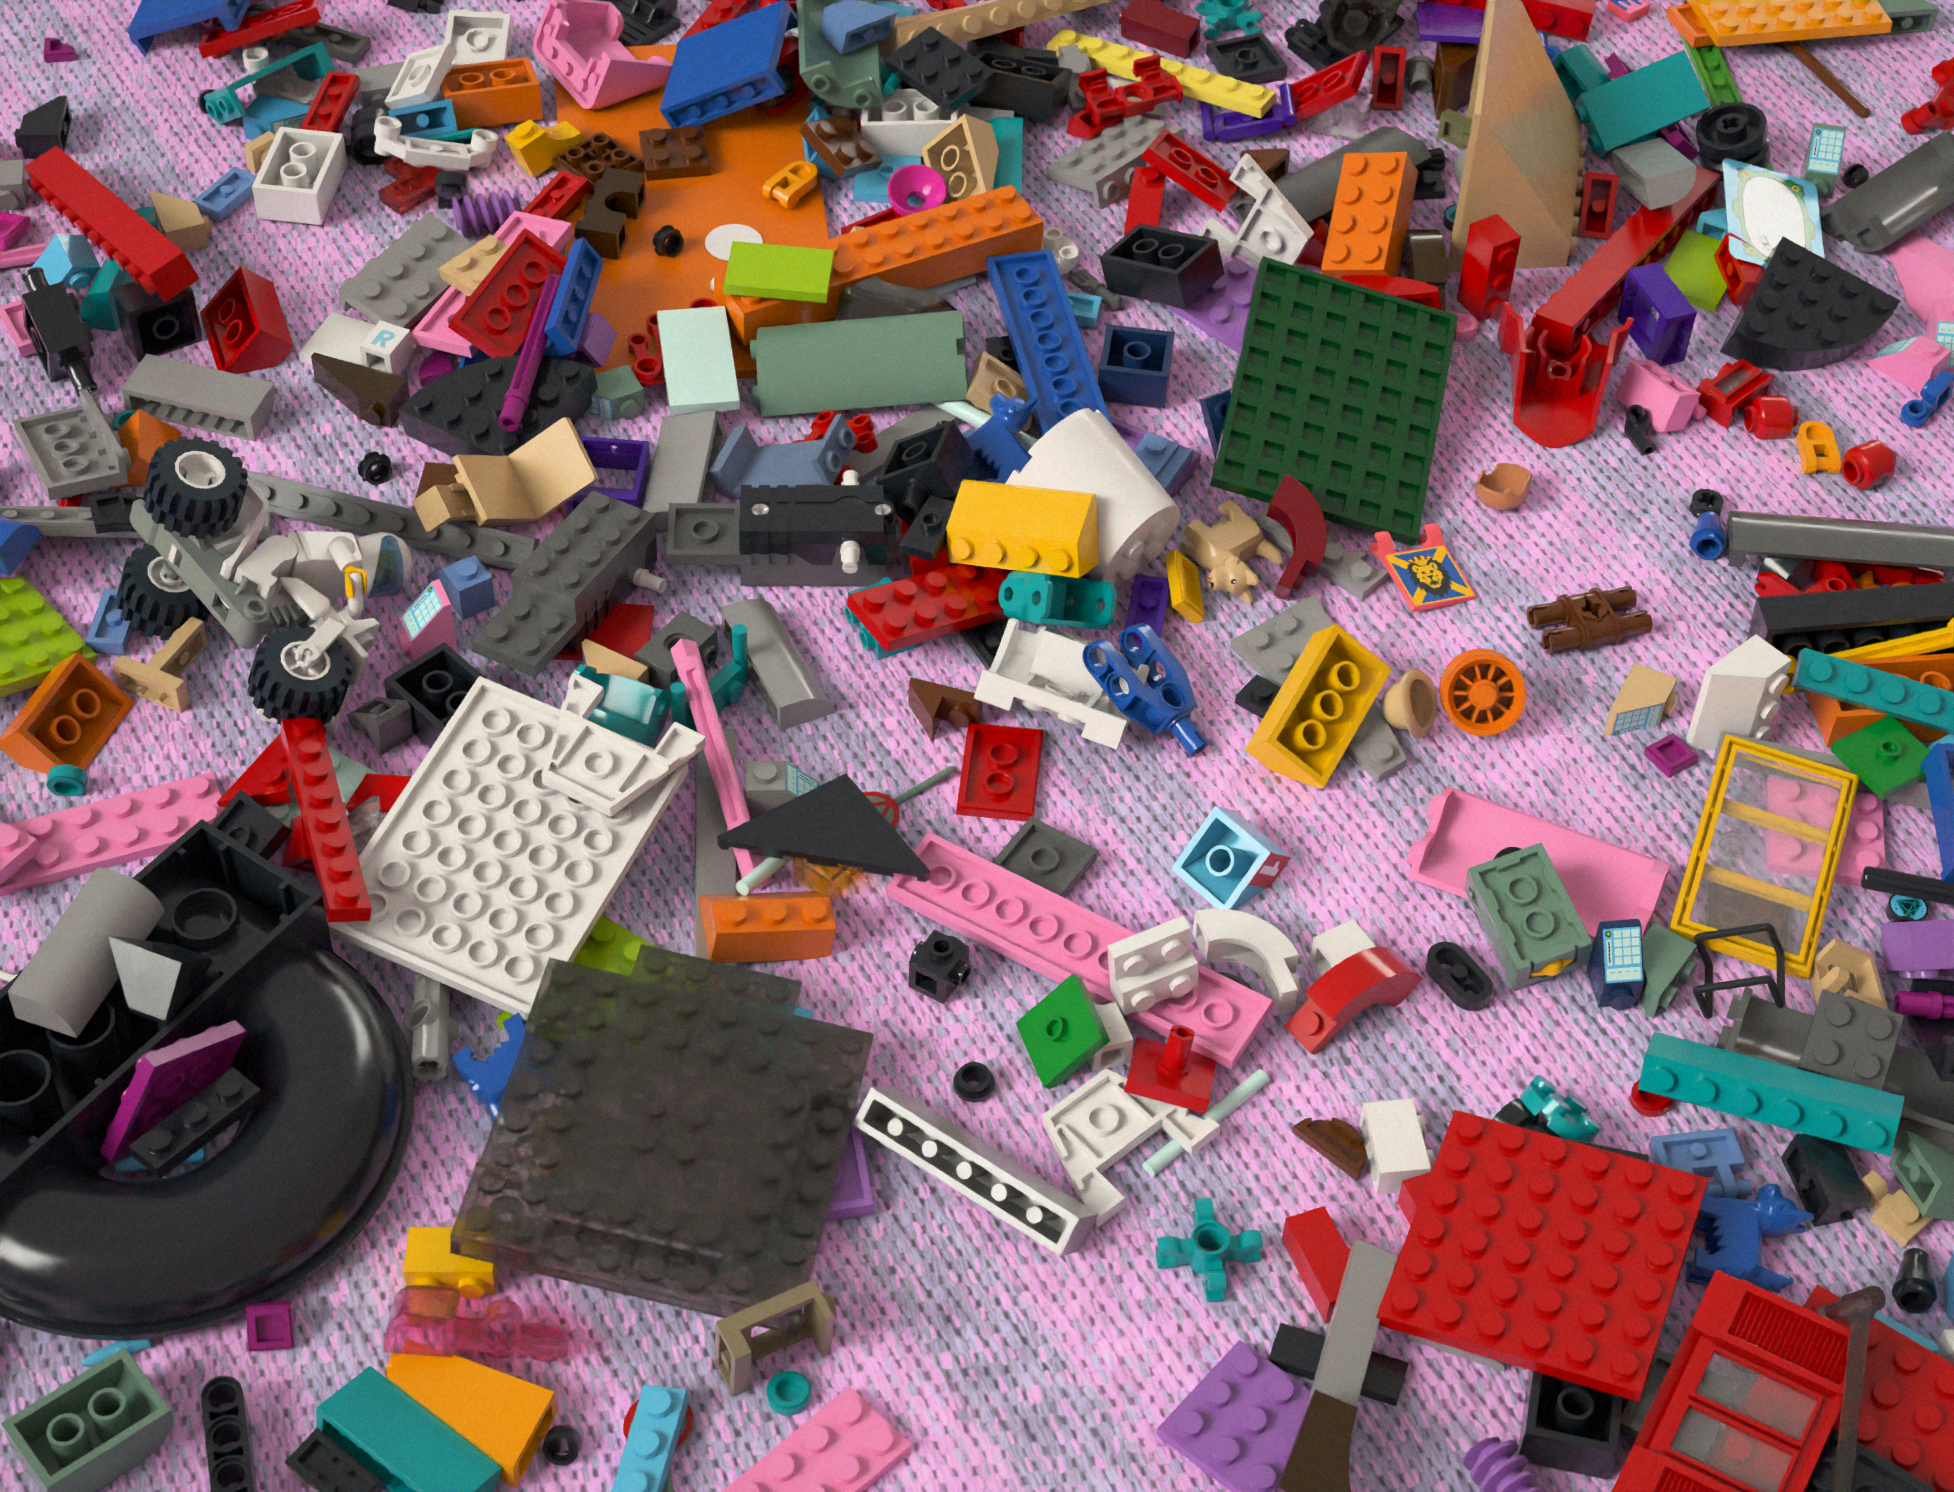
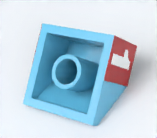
M1214 806L1171 870L1215 908L1236 910L1270 887L1291 857L1238 812Z

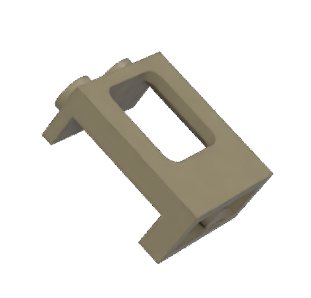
M811 1280L716 1321L714 1362L733 1397L750 1390L751 1363L809 1337L812 1338L822 1357L830 1354L832 1338L835 1337L833 1322L834 1318L837 1317V1310L829 1293H821L815 1280ZM804 1306V1312L798 1318L752 1337V1328Z

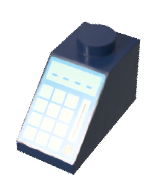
M1639 919L1599 922L1586 969L1598 1008L1612 1007L1616 1010H1623L1638 1004L1644 984L1642 930Z

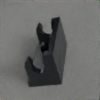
M1796 1134L1780 1157L1806 1212L1814 1214V1219L1811 1220L1814 1227L1852 1220L1854 1217L1851 1211L1846 1210L1866 1208L1871 1201L1842 1143L1808 1134Z

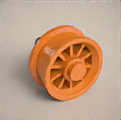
M1472 649L1456 656L1446 666L1439 684L1440 701L1450 720L1464 732L1476 736H1491L1507 730L1519 719L1526 704V685L1520 671L1509 658L1491 649Z

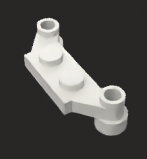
M255 46L244 50V66L249 71V74L270 65L268 51L264 47ZM277 70L253 81L254 96H258L261 93L309 106L312 105L321 87L319 84Z
M380 116L375 120L374 134L376 135L374 151L383 156L395 155L403 159L405 163L422 168L428 165L455 172L459 170L469 171V167L473 166L488 168L492 152L497 147L498 135L486 129L474 130L471 144H460L400 135L402 123L398 119Z

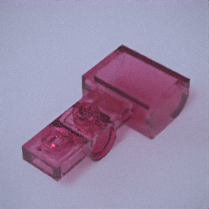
M409 1285L399 1290L395 1295L385 1332L384 1352L453 1357L454 1350L486 1352L488 1356L494 1358H509L513 1354L531 1355V1358L537 1361L551 1362L557 1360L558 1357L567 1358L570 1325L523 1322L521 1308L515 1302L508 1299H499L490 1303L486 1307L481 1319L459 1317L461 1295L456 1288ZM505 1319L511 1322L514 1327L508 1332H498L490 1324L495 1320Z

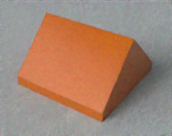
M138 409L117 430L121 446L128 449L131 458L132 468L126 469L128 483L110 487L109 489L145 486L154 452L158 447L163 448L164 443L169 440L177 442L178 437H181V431Z

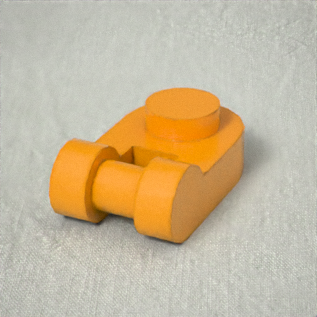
M808 161L792 162L765 182L762 188V195L770 200H779L781 206L791 210L797 205L799 198L817 185L818 169L813 163Z
M1806 421L1801 424L1796 436V444L1801 458L1803 474H1814L1816 471H1827V474H1839L1841 457L1832 429L1819 421ZM1816 454H1823L1824 457H1816Z

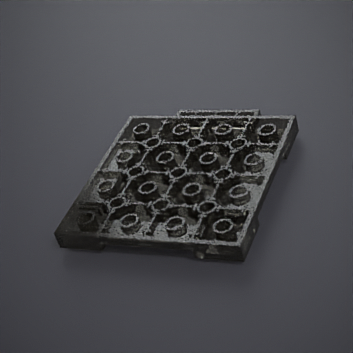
M641 944L631 976L549 957L526 1021L525 1036L480 1162L476 1161L451 1231L450 1253L721 1318L728 1317L811 1281L871 1055L874 1033L794 1015L801 993V981ZM804 1306L759 1325V1327L797 1335Z

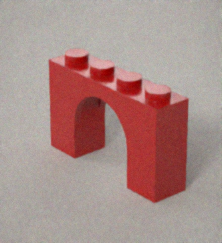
M1431 1172L1402 1181L1397 1203L1410 1226ZM1322 1206L1285 1218L1281 1240L1325 1324L1331 1321L1350 1249L1343 1241L1326 1207Z

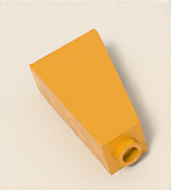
M409 1337L400 1352L396 1351L392 1354L386 1366L385 1376L389 1381L502 1467L500 1479L507 1485L517 1488L557 1415L554 1391Z

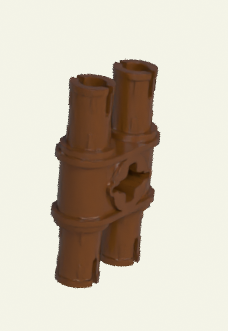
M1631 585L1605 591L1591 588L1589 592L1571 596L1562 594L1556 601L1529 606L1526 613L1529 625L1531 624L1532 629L1562 623L1564 626L1567 625L1564 628L1543 631L1542 645L1546 649L1547 654L1573 648L1587 651L1590 647L1607 643L1616 645L1624 637L1651 632L1653 626L1651 615L1645 609L1625 615H1617L1613 612L1636 607L1637 597Z

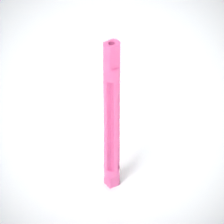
M681 638L671 648V653L679 678L686 687V696L697 731L706 737V746L703 750L728 827L727 831L751 820L709 689L696 641ZM732 847L742 878L765 861L764 856L752 854V850ZM771 876L756 888L760 889L768 885L771 881Z

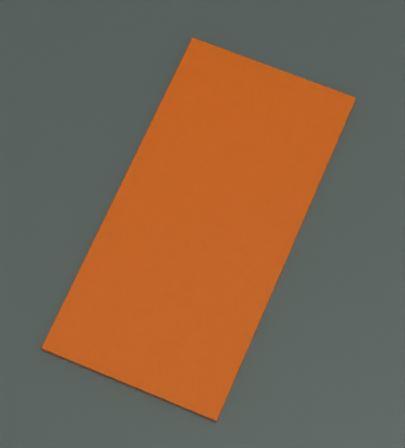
M677 44L629 46L625 48L635 59L648 61L652 56H662L672 65ZM555 78L557 124L567 121L581 132L584 140L603 131L643 160L639 131L671 128L659 111L667 81L658 89L599 110L584 109ZM808 91L798 103L780 114L767 116L766 110L757 111L756 106L752 105L699 125L703 126L711 175L646 181L645 175L646 201L637 219L626 218L628 240L619 259L602 258L604 263L588 313L595 312L604 316L607 323L617 332V337L604 366L594 368L595 374L628 365L632 369L636 357L628 351V337L634 333H642L648 337V353L650 356L654 357L659 352L654 336L647 332L646 319L648 316L657 314V311L690 309V303L697 298H710L714 301V291L710 288L714 273L727 270L728 261L714 257L706 249L705 239L715 228L727 224L746 225L755 229L761 235L763 244L804 247L829 239L819 173L817 185L799 198L797 205L791 210L781 206L779 200H770L762 195V188L768 179L792 162L806 161L802 135L799 133V130L810 116V113L807 111L809 103ZM588 192L563 217L564 222L572 223L574 231L577 220H582L584 216L586 201L588 199L591 200L593 197ZM672 225L683 236L684 246L681 252L674 257L659 256L654 251L655 246L652 244L653 236L662 226ZM574 235L565 245V256L567 258L572 243L576 241ZM840 316L821 322L841 321ZM728 325L736 379L756 378L757 363L752 361L750 344L743 345Z

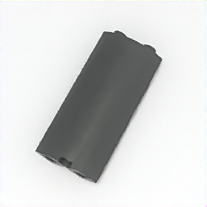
M1381 127L1273 183L1305 222L1309 224L1333 211L1344 153L1407 152L1417 171L1432 156L1424 142L1417 140L1409 133L1394 127ZM1251 195L1240 199L1230 206L1241 225L1245 222L1256 202V199Z
M1951 130L1943 131L1819 211L1821 230L1839 242L1846 240L1854 245V251L1875 252L1886 248L1954 202V135Z
M1730 510L1728 513L1726 548H1729L1728 566L1743 567L1745 556L1749 554L1943 569V581H1951L1954 575V529L1950 526Z
M1746 987L1742 997L1733 995L1726 1018L1734 1020L1732 1028L1723 1025L1716 1048L1797 1069L1813 1016L1787 1007L1780 1009L1775 1003L1752 996L1753 990ZM1896 1044L1882 1091L1905 1097L1901 1113L1902 1118L1954 1135V1082L1940 1081L1927 1054Z

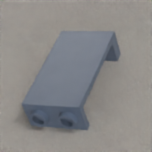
M842 414L835 415L821 440L758 447L747 425L735 426L710 468L709 474L720 494L727 498L740 497L741 485H752V487L770 485V488H777V485H788V488H795L796 485H833L856 440L853 431L848 427Z

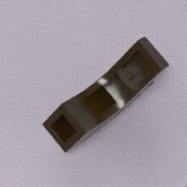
M1407 229L1401 265L1408 266L1409 279L1438 287L1442 309L1446 312L1445 285L1448 283L1442 234L1438 229Z

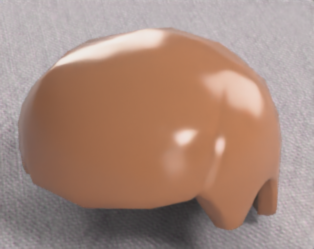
M1498 463L1491 474L1487 475L1485 470L1481 471L1475 485V493L1481 502L1489 508L1503 511L1512 510L1519 507L1526 500L1530 491L1532 474L1526 468L1517 464Z

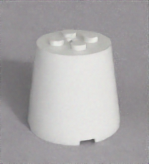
M1089 408L1081 409L1053 426L1028 451L1033 457L1021 472L1013 470L1006 484L1096 494L1099 565L1084 575L1091 580L1114 582V589L1144 569L1162 552L1164 545L1173 534L1180 518V508L1098 409L1095 412Z

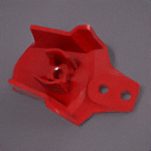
M1503 301L1497 339L1501 351L1511 355L1513 424L1530 439L1548 448H1563L1592 435L1610 369L1612 366L1617 365L1623 354L1634 318L1628 317L1623 326L1612 330L1608 345L1597 343L1590 332L1588 335H1582L1581 343L1568 355L1546 347L1548 330H1543L1537 343L1533 342L1534 327L1530 323L1524 331L1523 318L1513 311L1510 302Z

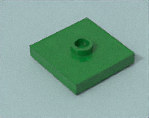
M1887 716L1833 742L1831 752L1854 774L1858 775L1860 780L1881 800L1887 799L1926 780L1925 772L1920 768V764L1929 754L1930 750L1892 716Z
M1071 974L1015 1023L1043 1087L1048 1089L1057 1087L1111 1041L1082 977Z

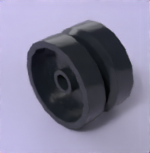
M1744 102L1725 103L1704 113L1697 122L1695 132L1699 147L1700 164L1702 168L1721 174L1720 182H1724L1722 161L1726 158L1764 169L1769 164L1771 149L1770 141L1767 137V119L1764 112L1755 105Z

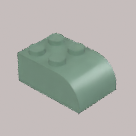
M124 1347L3 1421L1 1425L12 1452L40 1492H96L146 1460L163 1444L172 1429L173 1414Z

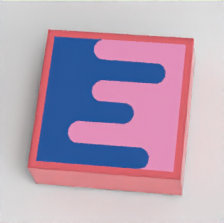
M1608 0L1606 10L1626 23H1630L1648 14L1650 4L1645 0Z

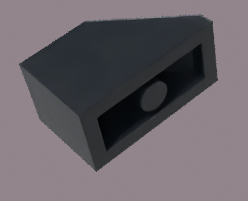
M67 95L59 96L23 115L21 127L15 131V142L17 148H22L24 159H37L55 146L65 152L72 122Z

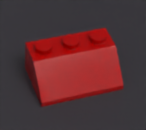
M242 266L235 271L200 312L217 370L242 374L275 367L282 359L289 355L294 347L273 282Z

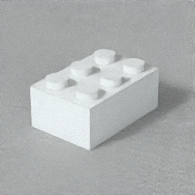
M279 127L252 186L257 218L322 225L348 165L343 134Z

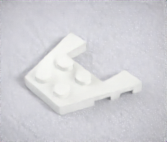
M1246 153L1239 160L1229 179L1254 197L1256 202L1237 236L1212 217L1204 223L1198 236L1217 239L1221 247L1220 252L1230 256L1233 253L1248 258L1247 263L1258 267L1262 256L1295 266L1315 232L1254 159Z
M573 672L568 682L565 701L563 700L560 709V719L556 733H553L541 774L543 784L612 817L706 746V737L677 722L673 723L655 750L650 751L587 720L604 697V687Z
M1106 1068L1042 1115L1045 1130L1081 1203L1099 1214L1093 1224L1096 1229L1125 1207V1197L1101 1175L1102 1172L1161 1128L1192 1156L1220 1134V1125L1208 1117L1203 1120L1188 1113L1187 1108L1124 1092L1127 1078Z

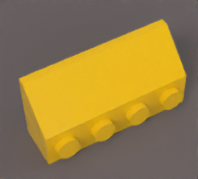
M974 480L962 481L946 527L949 562L1080 578L1099 565L1096 494Z
M1338 624L1313 633L1250 739L1245 751L1269 770L1320 789L1324 788L1392 669Z

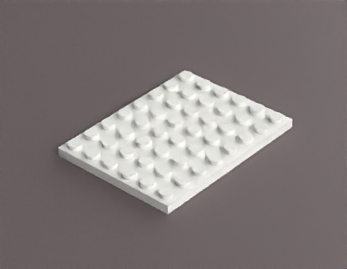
M479 676L358 857L372 907L370 921L328 922L329 932L333 936L513 1015L519 1012L523 1019L535 1024L689 772L688 763L682 764L610 817L542 783L541 774L553 733H556L559 723L560 709ZM615 733V734H617V735H619V736H621V737H623V738H625V739H628V740H630V741H632V742H634V743H636V744H638V745H640V746H642V747H644V748H646V749H648V750H650V751H654V750H655L654 748H651V747L646 746V745H644V744H642V743H639V742L634 741V740H632V739H630V738H627V737L622 736V735H620V734H618V733Z

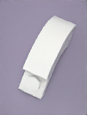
M1217 908L1195 911L1193 935L1205 963L1232 961L1251 968L1264 981L1278 1014L1283 1015L1294 1012L1296 999L1301 995V987L1296 975L1299 954L1291 941L1272 924L1245 912Z

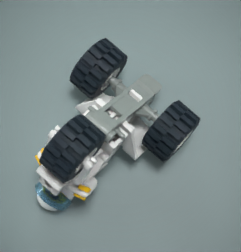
M184 436L178 437L177 442L173 440L165 442L163 448L158 447L151 458L143 490V500H136L132 505L130 522L133 528L145 540L146 544L143 545V549L137 547L133 550L131 557L128 556L125 561L117 592V607L122 610L121 616L125 621L131 620V627L136 631L141 629L145 631L144 635L152 638L153 635L160 636V640L168 641L175 630L181 628L190 617L204 621L205 625L212 613L240 647L251 649L259 644L248 678V693L250 697H254V706L257 709L264 710L263 715L266 718L271 719L273 717L277 719V724L281 725V719H296L299 717L321 719L322 724H327L331 721L332 716H336L339 713L349 684L354 686L360 683L369 657L367 652L376 642L375 638L380 627L379 622L375 618L358 620L364 608L363 595H367L368 599L399 594L402 585L408 581L413 570V556L404 540L392 533L379 532L354 538V535L349 532L297 531L295 533H287L286 537L281 535L270 536L255 549L259 533L264 526L269 510V502L248 478L247 470L242 468V460L239 457H233V451L228 447L222 448L218 446L219 442L214 440L210 442L204 441L203 437L194 436V439H188ZM347 596L348 605L338 612L335 605L338 597Z

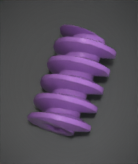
M517 188L514 198L511 197L508 190H503L501 200L492 191L489 194L488 202L485 201L481 193H477L474 204L468 195H464L462 205H459L456 197H452L455 225L465 238H468L469 228L471 227L477 236H481L483 226L487 227L490 234H494L496 224H499L501 227L514 211L522 212Z
M1499 1437L1486 1438L1471 1447L1463 1457L1462 1463L1467 1470L1471 1471V1478L1474 1483L1481 1486L1480 1492H1547L1543 1485L1530 1488L1538 1476L1534 1470L1521 1472L1527 1466L1528 1460L1525 1455L1512 1457L1519 1448L1515 1440L1501 1442Z

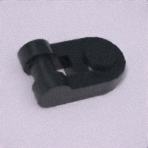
M443 171L436 174L435 192L438 198L439 209H449V206H452V197H456L459 205H462L464 195H468L473 203L472 188L465 174L455 171Z

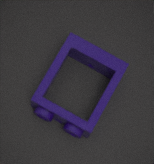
M1658 262L1628 269L1617 319L1624 325L1628 317L1634 318L1629 335L1648 360L1654 361L1661 367L1685 361L1697 314L1696 310ZM1652 306L1659 314L1658 321L1651 313Z
M579 436L593 467L635 470L637 472L633 490L587 487L566 502L567 516L592 491L642 509L651 468L649 441Z

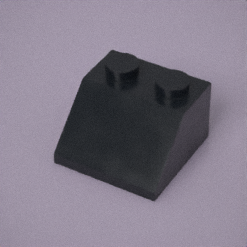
M132 282L112 289L123 339L138 363L141 362L146 354L160 356L203 341L194 293L190 286L167 302L163 301L155 293L150 296L141 283L136 284Z

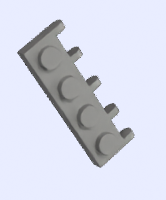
M1268 509L1254 519L1257 521L1258 526H1261L1264 538L1292 556V542L1287 531L1278 522L1267 517ZM1333 532L1327 536L1326 550L1318 573L1362 601L1391 576L1386 567L1379 571L1365 562L1368 559L1366 552L1360 550L1354 555L1338 545L1340 536Z

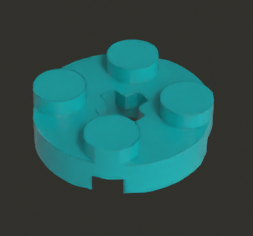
M1537 1074L1520 1095L1524 1105L1535 1116L1541 1112L1549 1121L1546 1126L1562 1138L1591 1143L1602 1127L1592 1117L1585 1114L1589 1110L1587 1105L1570 1093L1564 1098L1556 1092L1557 1088L1549 1080Z

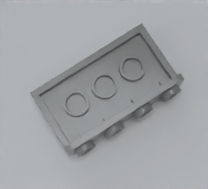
M1140 114L1128 118L1124 117L1123 121L1113 127L1104 129L1102 134L1090 141L1083 142L1076 150L1060 156L1058 161L1046 167L1047 177L1055 182L1092 192L1095 206L1103 209L1130 192L1135 166L1153 167L1141 159V156L1163 129H1167L1185 142L1183 128L1167 124L1162 120L1148 119Z
M428 212L419 221H413L401 237L397 240H391L378 257L369 259L355 277H349L343 282L339 289V306L345 311L354 307L376 324L379 321H384L410 329L432 309L451 286L441 279L438 268L475 244Z
M87 388L79 390L81 406L11 420L13 433L49 501L55 499L66 500L74 495L91 491L102 492L110 487L128 483L126 469L132 468L128 449L126 447L122 448L118 432L112 431L108 415L102 414L99 399L92 398Z

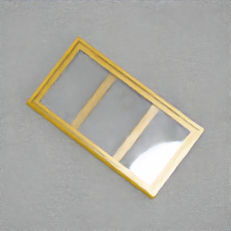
M1725 734L1668 930L1694 943V936L1698 933L1770 923L1774 927L1784 950L1785 974L1803 980L1808 979L1860 779L1859 776ZM1767 931L1703 941L1707 949L1777 971V956Z

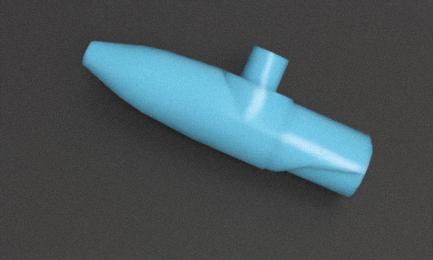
M150 1339L117 1341L92 1352L81 1360L83 1367L95 1366L124 1347L132 1356L134 1353L150 1348L152 1344Z

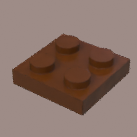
M844 115L805 122L799 130V133L839 178L877 170L884 161L876 152L873 144L865 140L856 130L855 124Z
M684 126L669 129L655 128L639 131L646 181L711 175L703 126Z

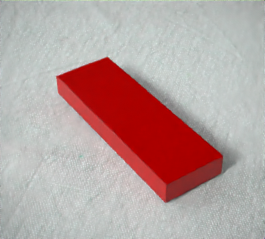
M328 71L300 129L337 133L360 87L359 75Z

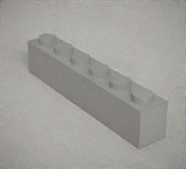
M894 1085L871 1087L853 1122L854 1126L1059 1256L1076 1253L1081 1249L1099 1215Z

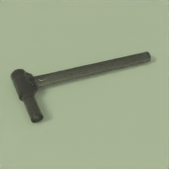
M1869 1286L1845 1294L1840 1300L1821 1306L1818 1312L1819 1315L1832 1321L1847 1317L1848 1321L1851 1322L1832 1492H1852L1870 1320L1886 1304L1885 1293L1878 1286Z

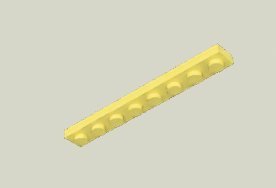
M1064 28L1047 43V50L1056 51V56H1059V46L1078 44L1080 53H1087L1092 68L1100 69L1105 67L1107 73L1137 82L1142 80L1140 77H1135L1132 72L1134 60L1153 55ZM1161 57L1160 65L1168 76V80L1169 74L1175 75L1184 89V96L1260 119L1276 103V91Z

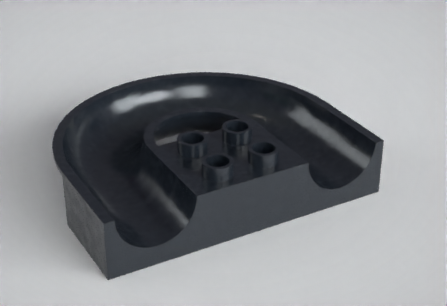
M203 819L197 822L132 878L149 889L160 901L165 911L145 941L174 944L212 959L210 968L167 1026L129 1012L120 978H118L77 1038L16 1018L8 990L20 974L0 990V1316L19 1325L50 1334L80 1339L124 1341L153 1339L193 1332L246 1314L245 1308L247 1304L272 1302L287 1294L321 1271L345 1250L366 1227L386 1199L401 1169L410 1142L414 1120L415 1086L413 1075L411 1074L412 1065L407 1045L391 1009L375 987L356 968L333 952L322 895ZM236 1020L247 1032L229 1070L233 1067L261 1089L264 1101L241 1117L238 1128L228 1145L204 1163L180 1174L162 1179L136 1182L118 1181L98 1174L109 1163L99 1152L107 1136L106 1129L117 1114L122 1103L121 1096L133 1079L136 1072L135 1065L140 1057L150 1050L156 1051L172 1045L181 1038L187 1039L203 1033L212 1026L219 1027Z

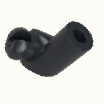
M1635 404L1626 411L1624 433L1643 456L1653 453L1656 450V445L1647 435L1649 424L1647 410L1641 405Z

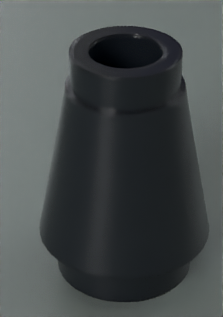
M1911 1248L1904 1252L1892 1288V1295L1897 1305L1909 1313H1923L1929 1310L1937 1299L1930 1256L1926 1251L1919 1248Z

